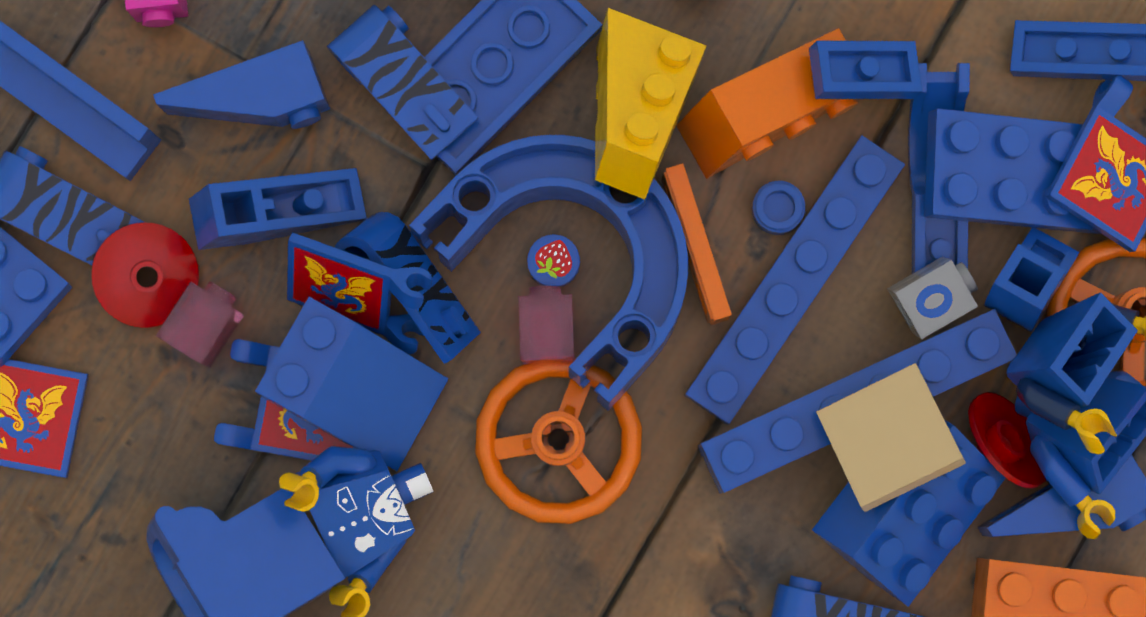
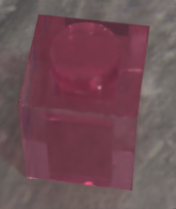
M210 281L205 289L190 282L156 336L196 362L211 368L244 314L232 307L237 297Z
M560 286L530 287V296H518L521 363L526 364L541 360L574 361L572 294L561 295Z

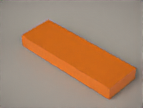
M684 164L666 168L662 176V183L665 193L673 204L683 228L687 245L688 265L707 324L714 325L727 321L732 316Z

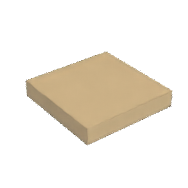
M916 363L816 412L858 503L864 512L966 464Z

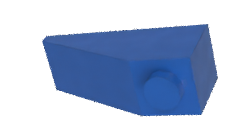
M303 40L153 94L156 104L167 115L278 127L290 124L292 129L312 125L321 119L320 113L330 110L311 53Z
M357 168L213 183L206 185L189 198L198 250L251 244L290 236L292 232L300 234L367 219Z
M1131 455L1100 495L1093 491L1089 494L1092 500L1107 501L1115 509V521L1110 526L1098 514H1089L1090 519L1099 529L1115 528L1118 526L1121 531H1126L1146 520V477ZM1049 483L977 528L982 536L988 537L1079 531L1077 518L1081 511L1076 505L1069 507Z

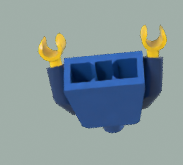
M1102 293L1095 294L1043 319L1014 360L1010 361L1007 368V377L1017 386V396L1030 411L1064 430H1068L1071 427L1075 428L1087 451L1093 454H1102L1105 449L1095 434L1108 432L1115 437L1117 434L1104 411L1101 409H1089L1081 413L1080 407L1089 405L1135 334H1143L1146 340V316L1145 318L1139 317V311L1114 305Z

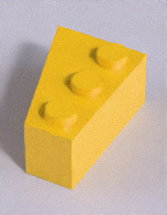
M611 8L607 9L596 47V60H598V81L596 84L598 109L595 126L596 181L644 200L646 199L694 83L706 45Z

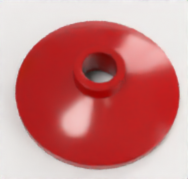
M141 222L124 226L104 240L94 257L91 279L94 293L108 314L124 324L140 328H150L164 325L172 317V320L176 319L179 315H175L176 309L186 295L190 296L191 299L188 303L184 299L179 309L182 310L185 306L182 313L187 309L197 291L199 269L192 248L182 236L166 226L157 223ZM142 267H152L157 273L156 281L150 286H142L137 282L136 275Z
M986 392L974 398L970 403L968 416L972 433L977 442V449L998 472L1014 484L1024 488H1036L1043 484L1046 478L1030 452L1031 440L1026 426L1027 418L1017 414L1015 405L998 394Z

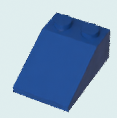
M308 297L255 392L353 448L366 449L368 452L380 451L386 465L398 471L445 387L448 378L358 323Z

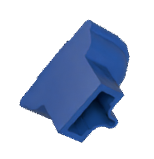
M280 489L227 521L220 520L213 511L203 507H186L175 511L170 506H163L156 511L147 526L146 540L151 556L163 581L185 617H287L328 592L345 579L306 513L284 505L285 500L293 496V492Z

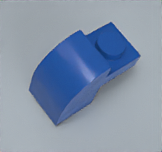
M1031 228L1022 244L1017 245L996 278L984 306L991 310L995 309L999 315L1032 332L1080 252L1037 228Z

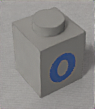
M940 257L887 288L910 330L920 339L927 337L978 307L971 293L978 290L972 275L962 262L954 265L951 259Z

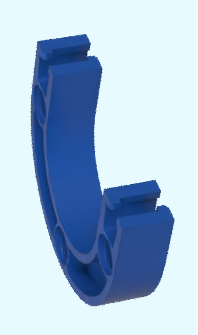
M540 135L500 145L479 156L460 171L409 225L411 233L417 242L428 250L433 244L428 235L448 217H455L460 225L464 226L448 247L441 241L434 247V250L438 252L440 262L452 272L503 217L529 203L543 200L571 201L589 207L606 218L615 227L626 244L632 263L633 282L627 299L619 312L569 366V377L584 389L590 382L586 378V371L605 354H610L618 364L625 368L609 389L602 383L594 389V392L598 394L597 402L609 411L663 350L678 321L687 286L688 253L685 235L677 212L667 194L655 179H653L645 200L639 197L630 203H620L614 200L610 194L614 187L595 180V141L568 135ZM471 192H482L489 197L490 201L482 210L470 211L461 205L464 196ZM638 329L646 335L648 345L641 351H628L621 346L618 337L625 330Z

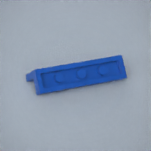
M0 21V87L131 181L161 142V139L141 122Z

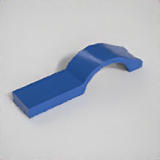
M919 63L923 92L914 99H911L908 127V168L912 193V274L940 257L951 259L954 265L962 262L968 269V221L924 217L928 112L937 108L964 111L970 90V63H957L956 72H927V63Z

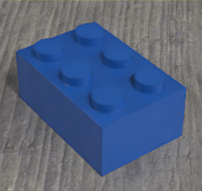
M946 420L945 422L966 464L867 512H864L860 507L848 482L812 529L813 532L868 580L908 607L918 593L928 584L931 576L953 547L960 542L965 531L984 506L993 498L997 489L1006 479L953 424Z

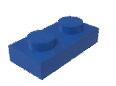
M816 41L809 48L815 99H914L923 92L915 41Z

